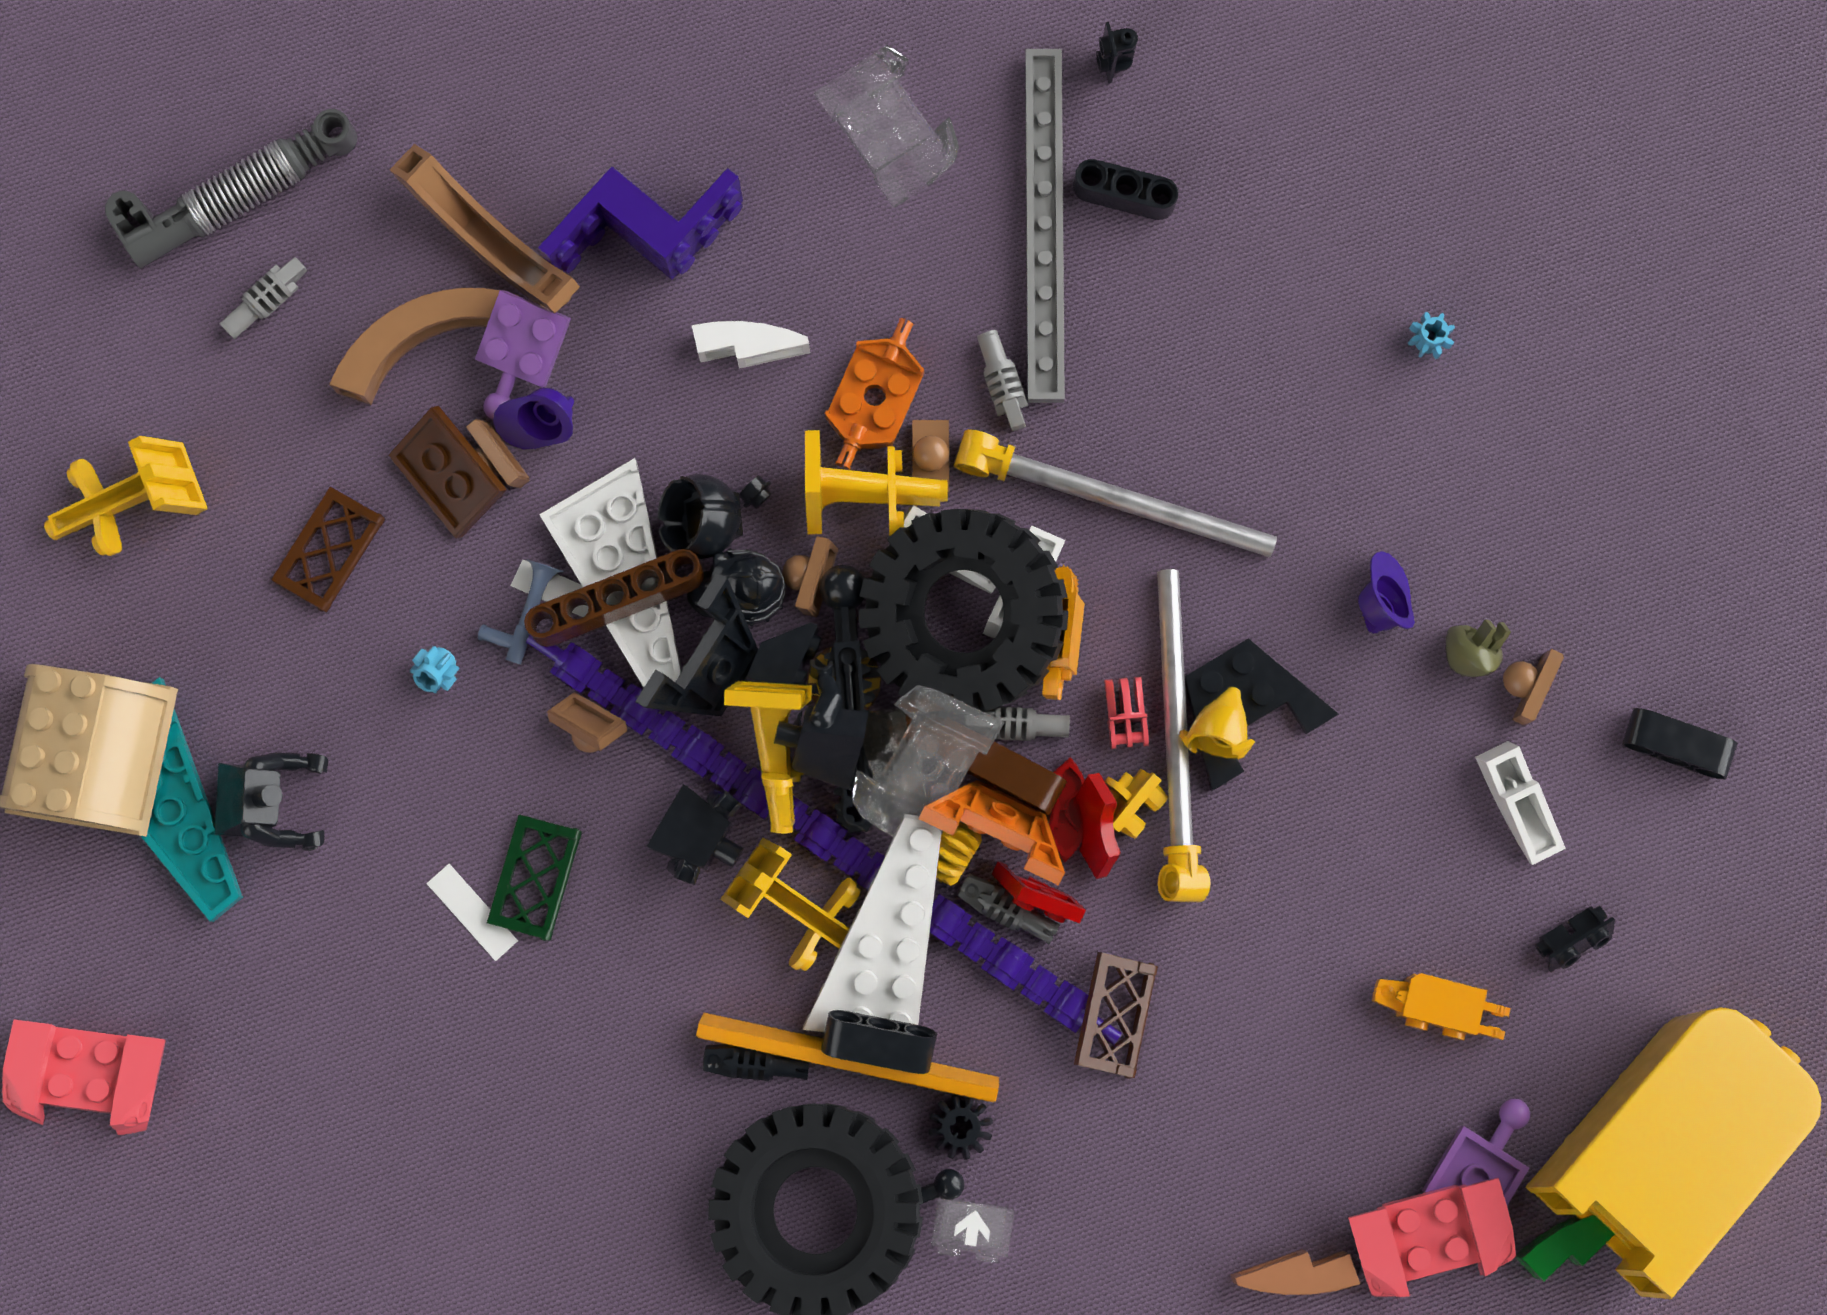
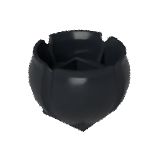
M693 474L686 477L680 476L679 480H672L665 488L659 503L657 519L664 522V526L659 529V534L662 542L671 552L685 549L693 552L698 559L709 558L727 549L734 539L743 536L739 493L733 492L721 480L709 475Z

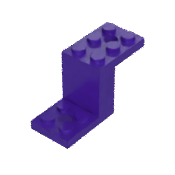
M611 166L541 243L538 249L546 261L561 271L570 273L581 260L580 255L589 245L595 246L604 236L606 231L604 228L608 226L672 280L678 273L682 275L688 271L695 261L693 256L702 246L704 248L709 247L719 234L717 229L726 219L732 221L741 211L743 197L739 177L727 168L678 222Z

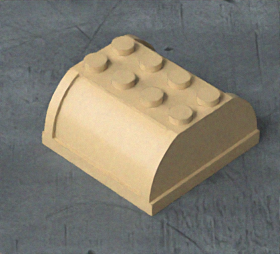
M37 664L26 665L24 677L27 678L3 790L0 795V808L5 809V813L147 837L178 689L171 686L138 682L104 674Z

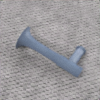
M528 559L527 561L532 566L533 579L514 634L511 635L490 628L485 624L481 626L478 633V640H484L508 648L505 660L520 665L528 645L526 640L530 635L525 628V616L530 609L540 605L545 588L551 578L557 573L564 572Z

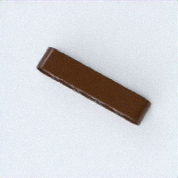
M685 549L676 550L533 607L525 616V628L539 645L545 647L557 645L695 590L703 582V568L693 552ZM692 564L694 566V570L689 576L678 577L676 575V571L681 565ZM652 577L659 579L658 586L654 590L643 591L641 589L642 583L646 579ZM616 591L624 593L623 599L617 605L606 604L607 597L611 593ZM580 605L588 606V613L583 618H571L574 608ZM544 619L553 620V625L546 633L536 632L540 621Z
M904 699L888 728L890 732L1047 815H1050L1067 783L1065 779L955 720L941 713L926 710L925 705L920 702L913 704Z

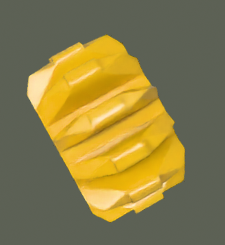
M959 822L954 835L943 831L939 849L937 881L944 882L950 886L959 881L982 842L981 834L973 832L962 822Z

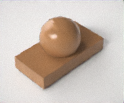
M475 419L466 426L480 446L475 451L497 477L501 475L508 486L521 488L530 481L529 476L489 422Z
M912 420L913 477L947 480L948 495L949 420Z
M819 536L816 537L810 557L794 555L785 562L782 572L786 585L793 590L799 591L795 607L804 615L812 617L818 616L823 601L819 590L820 581L825 572L834 566L838 553V548L829 539Z
M1550 649L1542 654L1536 668L1531 663L1524 661L1514 662L1507 667L1503 676L1504 686L1511 695L1522 698L1513 716V721L1522 725L1535 721L1564 659V654Z
M576 692L547 711L549 721L570 733L574 745L582 752L594 753L601 751L627 732L626 721Z

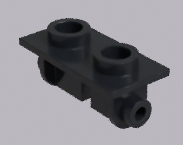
M1106 22L1103 36L1099 37L1100 50L1096 51V60L1100 73L1106 72L1108 84L1112 83L1114 73L1128 70L1132 66L1138 35L1130 28L1111 31L1110 23Z
M1590 906L1568 920V924L1575 931L1573 934L1570 935L1561 924L1539 937L1540 942L1535 944V947L1542 957L1549 955L1548 970L1550 972L1559 967L1566 969L1580 959L1581 953L1591 947L1595 950L1599 949L1612 939L1615 919L1611 917L1604 922L1607 919L1605 911L1600 906L1596 908Z

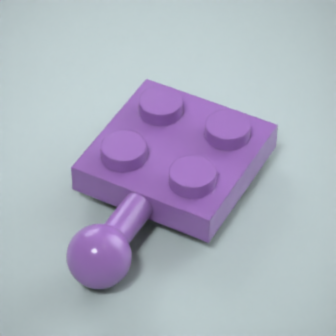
M499 291L475 360L503 371L496 392L488 395L483 403L484 413L489 419L493 420L494 412L500 404L511 400L509 397L517 377L539 387H546L571 321L570 317L558 312L553 313L546 307L508 291Z
M1519 1099L1505 1101L1499 1110L1501 1122L1489 1142L1465 1126H1460L1422 1191L1426 1193L1452 1185H1471L1499 1178L1508 1206L1530 1168L1502 1150L1513 1131L1523 1128L1529 1122L1530 1110L1527 1104Z

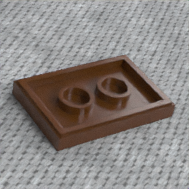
M439 406L431 407L388 455L455 539L463 537L507 491L505 486Z

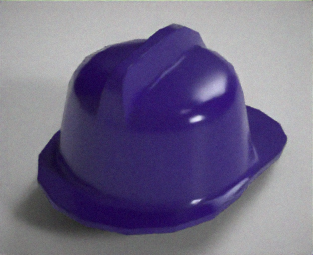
M543 387L527 396L508 400L500 404L494 412L493 423L496 432L504 441L521 449H537L566 442L573 434L572 406L574 399L572 396L565 397L559 391L552 388Z
M1377 552L1370 561L1371 580L1358 597V604L1367 630L1374 634L1393 629L1397 626L1410 629L1414 626L1415 620L1406 574L1398 561L1389 553Z

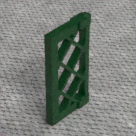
M519 814L487 923L539 937L543 941H551L582 831H579L577 828H568ZM527 828L538 831L542 841L523 851L521 847ZM544 833L551 834V836L546 838ZM557 837L569 839L564 857L560 861L549 843ZM545 845L555 863L536 874L526 855ZM522 858L532 877L512 887L511 881L517 861ZM558 868L559 874L553 895L548 897L538 878ZM535 881L544 900L525 910L515 891ZM510 894L521 912L513 918L501 916L506 898ZM547 904L549 909L544 926L533 925L528 914ZM524 917V919H525L526 922H522V921H518V920Z

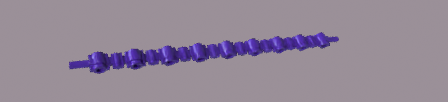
M529 635L526 643L555 662L550 670L551 674L580 694L588 687L591 691L587 696L605 709L610 703L613 704L614 708L610 713L626 721V726L643 736L647 729L651 730L652 732L648 738L665 750H668L671 745L675 747L671 754L673 758L703 778L708 771L712 772L713 775L709 779L727 792L734 787L737 791L733 797L762 819L765 820L769 811L765 788L762 784L761 771L753 767L749 774L744 772L747 767L746 763L730 752L727 753L725 758L722 757L720 754L725 747L702 730L692 725L686 732L683 730L686 722L667 710L662 716L659 714L660 709L645 708L636 703L635 701L642 692V689L631 683L624 690L622 686L625 680L607 668L603 674L598 672L603 663L572 642H570L565 650L557 645L545 647L536 643ZM793 796L795 816L793 830L795 829L799 832L794 841L826 863L831 855L836 857L837 859L833 865L850 877L855 872L861 874L856 882L868 891L885 856L877 851L871 859L867 856L871 850L869 847L854 837H851L848 842L843 840L848 832L846 829L816 809L811 816H808L805 812L809 806ZM939 894L935 901H933L929 934L950 948L956 940L960 942L959 952L975 963L980 957L985 959L986 961L981 969L1014 991L1018 983L1024 986L1020 992L1022 995L1038 1006L1043 1000L1046 1001L1048 1005L1043 1012L1076 1033L1083 1023L1088 995L1066 980L1062 982L1060 987L1055 985L1054 983L1058 977L1041 965H1038L1036 970L1030 968V965L1035 960L1033 957L1003 937L1000 938L997 944L992 942L991 940L995 936L993 932L978 922L973 927L967 925L972 916ZM1100 1017L1097 1018V1025L1099 1026L1104 1022ZM1108 1025L1101 1031L1106 1041L1112 1045H1115L1122 1034L1111 1025Z

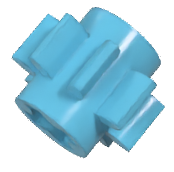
M1425 312L1421 317L1422 324L1413 322L1409 327L1411 332L1416 334L1410 339L1408 345H1415L1420 351V358L1425 353H1432L1434 358L1438 359L1442 354L1441 347L1450 349L1454 344V341L1448 338V335L1455 329V326L1447 325L1443 320V313L1438 317L1431 318L1430 314ZM1429 330L1435 333L1434 341L1427 338Z
M433 646L429 652L421 649L412 660L415 665L410 669V673L413 674L416 685L424 691L437 693L441 687L448 691L457 680L454 675L459 670V667L456 666V660L452 653L444 648Z

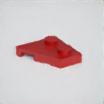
M997 861L992 875L1014 897L1012 900L1014 904L1028 911H1033L1034 907L1045 910L1044 914L1060 923H1064L1066 919L1080 924L1086 909L1072 896L1050 887L1029 876L1028 880L1016 876L1008 868V865Z

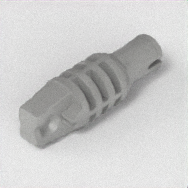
M296 257L281 269L276 264L243 294L241 298L243 302L219 324L236 339L258 318L261 320L263 318L266 319L299 289L295 283L307 272L306 267Z
M997 330L982 333L977 336L986 364L983 375L997 416L1006 414L1013 432L1026 428L1021 408L1027 407L1028 402L1015 364L1010 359H1007Z
M1000 707L986 712L966 715V727L976 732L985 733V737L995 740L1031 741V739L1035 740V736L1069 738L1070 715L1036 714V710H1033V708Z

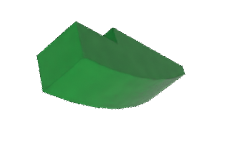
M1595 1215L1583 1219L1575 1216L1552 1227L1532 1240L1516 1254L1515 1258L1535 1279L1545 1281L1567 1259L1573 1264L1583 1266L1615 1233Z

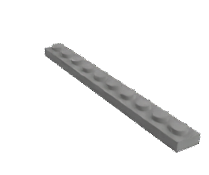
M1026 49L1027 402L1064 403L1062 49Z

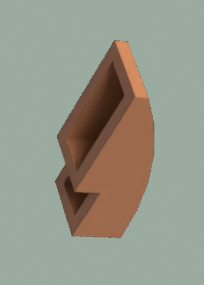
M1300 1249L1231 1274L1232 1281L1237 1286L1283 1295H1312L1338 1291L1360 1284L1350 1254L1344 1251L1311 1262L1308 1252Z

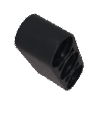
M1088 159L1080 163L1076 169L1073 182L1075 195L1085 202L1154 220L1166 219L1173 213L1179 193L1177 185L1166 177L1096 159ZM1092 175L1099 180V184L1088 186L1083 183L1081 178ZM1127 184L1134 189V193L1123 195L1119 193L1116 187ZM1162 193L1168 197L1170 202L1164 205L1158 204L1152 199V195Z
M1633 708L1622 742L1623 746L1636 752L1722 780L1727 779L1738 744L1731 738L1642 708Z
M832 1010L828 1013L821 1050L824 1054L838 1059L910 1073L925 1074L930 1071L938 1034L933 1029L921 1025L850 1011Z

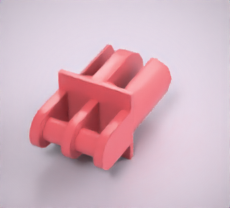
M1134 677L1133 679L1136 712H1132L1128 679H1119L1121 714L1116 712L1113 680H1104L1111 749H1116V745L1127 744L1128 748L1133 747V743H1143V746H1149L1148 716L1145 714L1142 678ZM1131 722H1141V732H1132ZM1124 723L1125 733L1115 734L1114 724Z

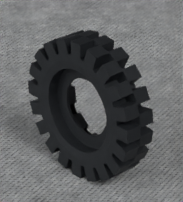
M950 509L941 510V512L935 514L928 513L911 520L912 525L900 527L887 539L890 544L885 550L877 551L869 564L874 569L871 578L863 579L860 597L866 598V609H858L860 628H867L869 639L864 640L863 643L869 659L877 657L881 666L876 671L887 684L895 683L900 688L897 694L913 704L918 702L925 704L926 710L941 714L953 712L955 715H970L1000 708V706L1013 703L1026 695L1029 688L1038 685L1049 672L1047 669L1051 661L1057 660L1064 643L1059 641L1061 631L1067 630L1068 611L1063 610L1062 599L1068 597L1064 579L1058 580L1054 571L1058 567L1050 551L1042 550L1038 545L1041 540L1030 530L1015 525V520L1001 514H992L985 510ZM969 570L985 576L995 585L1002 598L1004 617L1001 628L992 642L975 652L960 653L945 648L932 636L926 624L925 602L930 589L941 577L953 571Z
M813 1103L787 1107L772 1112V1115L757 1120L745 1129L746 1133L740 1139L734 1140L723 1155L727 1159L723 1167L717 1168L711 1187L716 1188L714 1199L709 1200L708 1220H714L716 1232L710 1235L715 1252L721 1251L726 1260L722 1267L732 1282L736 1280L741 1282L745 1287L742 1292L755 1303L764 1302L771 1306L769 1311L779 1315H846L866 1306L885 1293L899 1279L898 1276L902 1270L908 1266L916 1250L914 1249L916 1238L920 1237L923 1217H920V1204H923L921 1185L916 1184L913 1175L916 1169L908 1153L904 1154L897 1145L900 1141L887 1128L882 1129L875 1123L876 1120L860 1111L846 1109V1106L829 1103ZM809 1167L826 1168L839 1174L850 1185L857 1202V1219L848 1239L838 1248L821 1254L806 1253L790 1245L778 1230L774 1216L775 1199L782 1184L795 1172Z

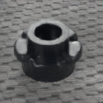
M759 475L756 476L739 493L740 498L744 502L743 506L747 508L752 504L755 509L761 506L772 494L768 490L771 482H765Z

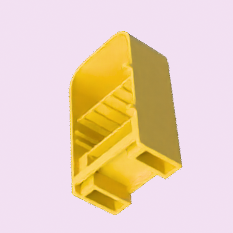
M1719 1007L1674 1017L1666 1023L1628 1068L1619 1075L1616 1082L1574 1131L1565 1138L1562 1145L1525 1187L1528 1191L1539 1197L1555 1214L1576 1215L1579 1219L1595 1215L1615 1233L1606 1243L1622 1259L1615 1270L1635 1288V1292L1641 1297L1672 1299L1812 1131L1820 1117L1821 1097L1818 1087L1810 1075L1799 1065L1801 1060L1798 1055L1785 1046L1779 1047L1770 1038L1771 1031L1763 1023L1756 1019L1750 1020L1737 1010Z

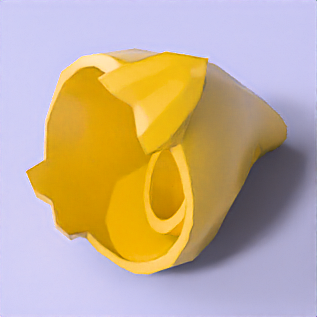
M1228 687L1216 700L1203 708L1193 722L1189 732L1185 729L1180 731L1179 736L1185 747L1195 754L1197 749L1208 754L1223 758L1239 760L1246 756L1255 741L1253 739L1248 740L1246 716L1242 705L1241 692L1238 688Z

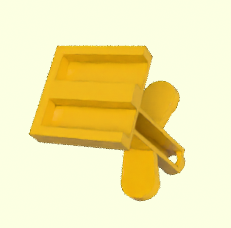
M820 430L805 431L807 535L822 534V510L825 506L835 502L888 504L890 537L900 527H904V511H896V504L940 506V502H948L947 480L895 475V472H902V450H895L894 446H887L888 474L821 467Z
M138 436L128 441L138 472L103 489L94 468L88 461L78 459L72 462L70 468L67 469V477L74 487L80 488L85 498L47 516L48 520L44 522L46 533L53 540H58L93 524L95 535L92 536L91 541L94 549L102 556H113L122 550V542L114 516L119 512L147 500L150 501L152 509L156 511L198 515L207 510L206 502L183 442Z
M737 681L724 690V705L750 707L761 766L762 784L765 788L771 823L770 831L781 834L792 833L793 824L795 823L793 782H800L803 773L797 772L792 768L790 747L774 744V738L778 722L788 723L792 710H801L811 701L812 685Z
M762 838L720 900L749 918L764 897L807 926L808 930L789 960V966L793 969L807 971L816 960L817 952L814 948L820 937L838 949L841 948L850 928L834 917L843 906L846 908L851 907L859 897L861 890L856 887L857 882L848 877L838 886L821 909L777 878L792 854L779 845Z

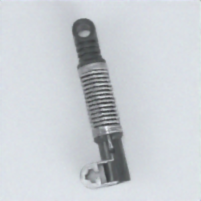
M337 109L324 110L316 116L314 123L310 125L311 131L308 132L305 128L302 130L304 135L300 136L299 133H296L294 141L291 138H278L273 143L270 142V144L264 146V152L260 149L258 150L259 156L253 153V159L247 156V161L242 159L241 164L236 162V168L230 166V171L225 169L224 174L219 172V178L213 176V181L208 179L207 184L202 182V188L196 186V191L193 189L191 191L188 190V193L185 192V195L182 194V196L177 198L176 205L155 217L148 207L134 193L129 191H119L108 198L105 204L106 216L133 261L142 269L194 237L204 238L209 233L212 234V231L215 232L216 230L215 225L217 228H221L220 222L226 225L225 219L232 222L230 216L233 215L237 219L236 213L239 212L240 215H243V208L246 212H249L247 207L249 205L254 209L253 203L256 202L257 205H260V198L263 202L266 201L264 197L266 195L271 199V192L277 196L275 190L278 188L279 192H282V185L288 189V185L283 178H286L290 185L297 184V181L300 182V180L305 178L306 171L310 170L308 165L312 163L315 167L318 165L317 159H320L321 162L325 161L324 155L328 154L329 157H332L333 155L342 156L348 154L357 143L356 130L343 112ZM333 128H343L341 134L337 137H328ZM128 211L141 224L137 228L127 220Z

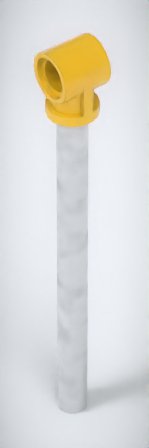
M972 429L964 431L954 467L969 475L988 477L989 473L998 475V480L1005 481L1006 475H1010L1267 557H1271L1277 541L1276 536L1013 454L1015 446L1009 444L1007 448L1000 446L999 440L990 434Z
M1166 569L1157 572L1171 846L1163 848L1164 856L1168 857V864L1164 865L1160 870L1157 885L1160 896L1165 901L1202 902L1210 891V876L1203 865H1198V855H1201V846L1193 845L1188 748L1185 747L1179 736L1181 730L1185 729L1187 731L1180 578L1178 570Z

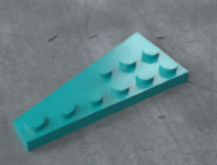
M161 677L152 683L166 686L164 679ZM174 709L147 837H141L210 922H214L239 902L243 896L221 835H215V819Z

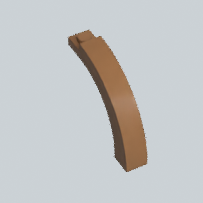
M414 144L390 169L391 173L450 232L496 273L534 303L556 313L569 302L571 296L580 288L571 276L546 261L497 221L424 149Z
M486 288L442 290L423 295L389 311L363 332L349 348L338 365L329 385L337 394L372 405L374 397L388 372L415 346L443 332L467 327H487L500 290Z

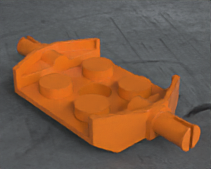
M899 318L896 329L889 339L856 342L853 356L828 411L826 410L825 412L826 420L844 440V446L835 462L840 467L844 463V469L850 470L857 451L860 452L861 449H881L893 446L924 376V368L906 348L905 343L914 326L909 320L905 325V319ZM872 388L882 390L885 394L883 403L877 406L868 404L864 399L868 390Z

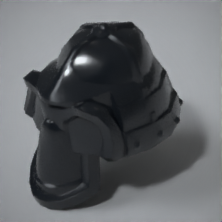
M730 548L713 556V564L710 571L704 572L701 585L687 593L688 602L691 607L702 616L712 618L696 604L716 573L727 577L748 626L753 627L755 624L765 621L769 622L779 610L783 609L786 587L781 569L765 555L748 549L732 550Z

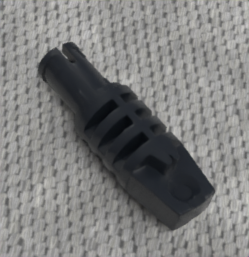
M728 1044L706 1045L703 1071L730 1078L763 1081L773 1080V1076L808 1079L809 1062Z

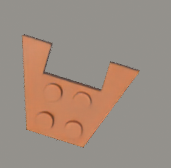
M975 780L924 806L918 818L951 835H954L961 821L975 833L991 835L1001 840V843L1009 849L1015 851L1022 850L1029 853L1024 870L1058 886L1065 874L1046 814L979 780Z

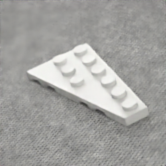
M635 458L539 514L583 587L658 558ZM653 577L646 579L642 583L641 589L643 591L654 590L658 586L659 579ZM619 591L611 593L607 597L606 604L617 605L623 599L624 593ZM667 601L606 625L643 687H645L655 669L676 682L682 668Z

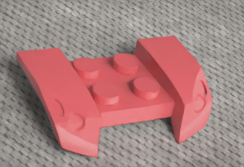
M14 1019L3 1064V1103L13 1113L43 1125L45 1119L44 1105L111 1114L110 1126L116 1130L118 1135L145 1131L149 1122L166 1040L129 1034L121 1036L55 1027L52 1024Z
M1499 1178L1471 1185L1464 1184L1444 1187L1384 1203L1377 1210L1348 1217L1363 1272L1371 1295L1374 1297H1409L1406 1282L1478 1263L1480 1276H1487L1516 1257L1513 1226Z

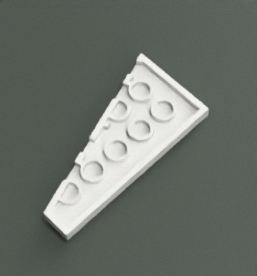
M904 814L888 847L885 858L868 889L862 906L858 910L841 945L827 979L818 993L816 1002L810 1014H808L803 1030L825 1032L828 1013L832 1010L850 1011L918 1025L942 830L919 820L917 815Z

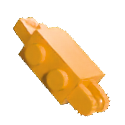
M1064 565L1056 568L1055 573L1058 580L1064 579L1068 597L1062 599L1063 610L1068 611L1067 630L1061 631L1059 641L1064 642L1057 660L1051 661L1047 669L1049 672L1043 678L1042 695L1045 699L1061 700L1064 680L1071 681L1072 675H1077L1085 603L1078 595L1079 588L1077 586L1079 585V580L1077 576L1072 572V569Z
M1423 973L1412 974L1405 978L1404 981L1377 979L1372 996L1373 1002L1396 1011V1016L1405 1018V1026L1424 1031L1428 1030V1025L1443 1028V1036L1462 1041L1465 1040V1035L1478 1034L1504 1040L1505 1031L1493 1026L1480 1025L1483 1011L1498 1017H1509L1511 1009L1486 1002L1488 990Z

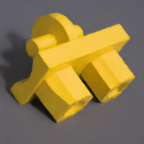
M1140 769L1134 777L1125 772L1118 782L1109 776L1104 780L1117 802L1113 817L1114 831L1121 832L1134 839L1138 837L1146 825L1135 814L1140 806L1145 804L1150 810L1156 812L1168 800L1167 794L1158 785L1162 780L1154 773H1148L1143 769Z

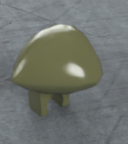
M1487 619L1483 621L1478 630L1469 625L1450 627L1445 640L1446 659L1450 668L1461 676L1481 677L1492 674L1502 663L1503 653L1501 646L1511 631L1504 622H1499L1497 627H1495Z

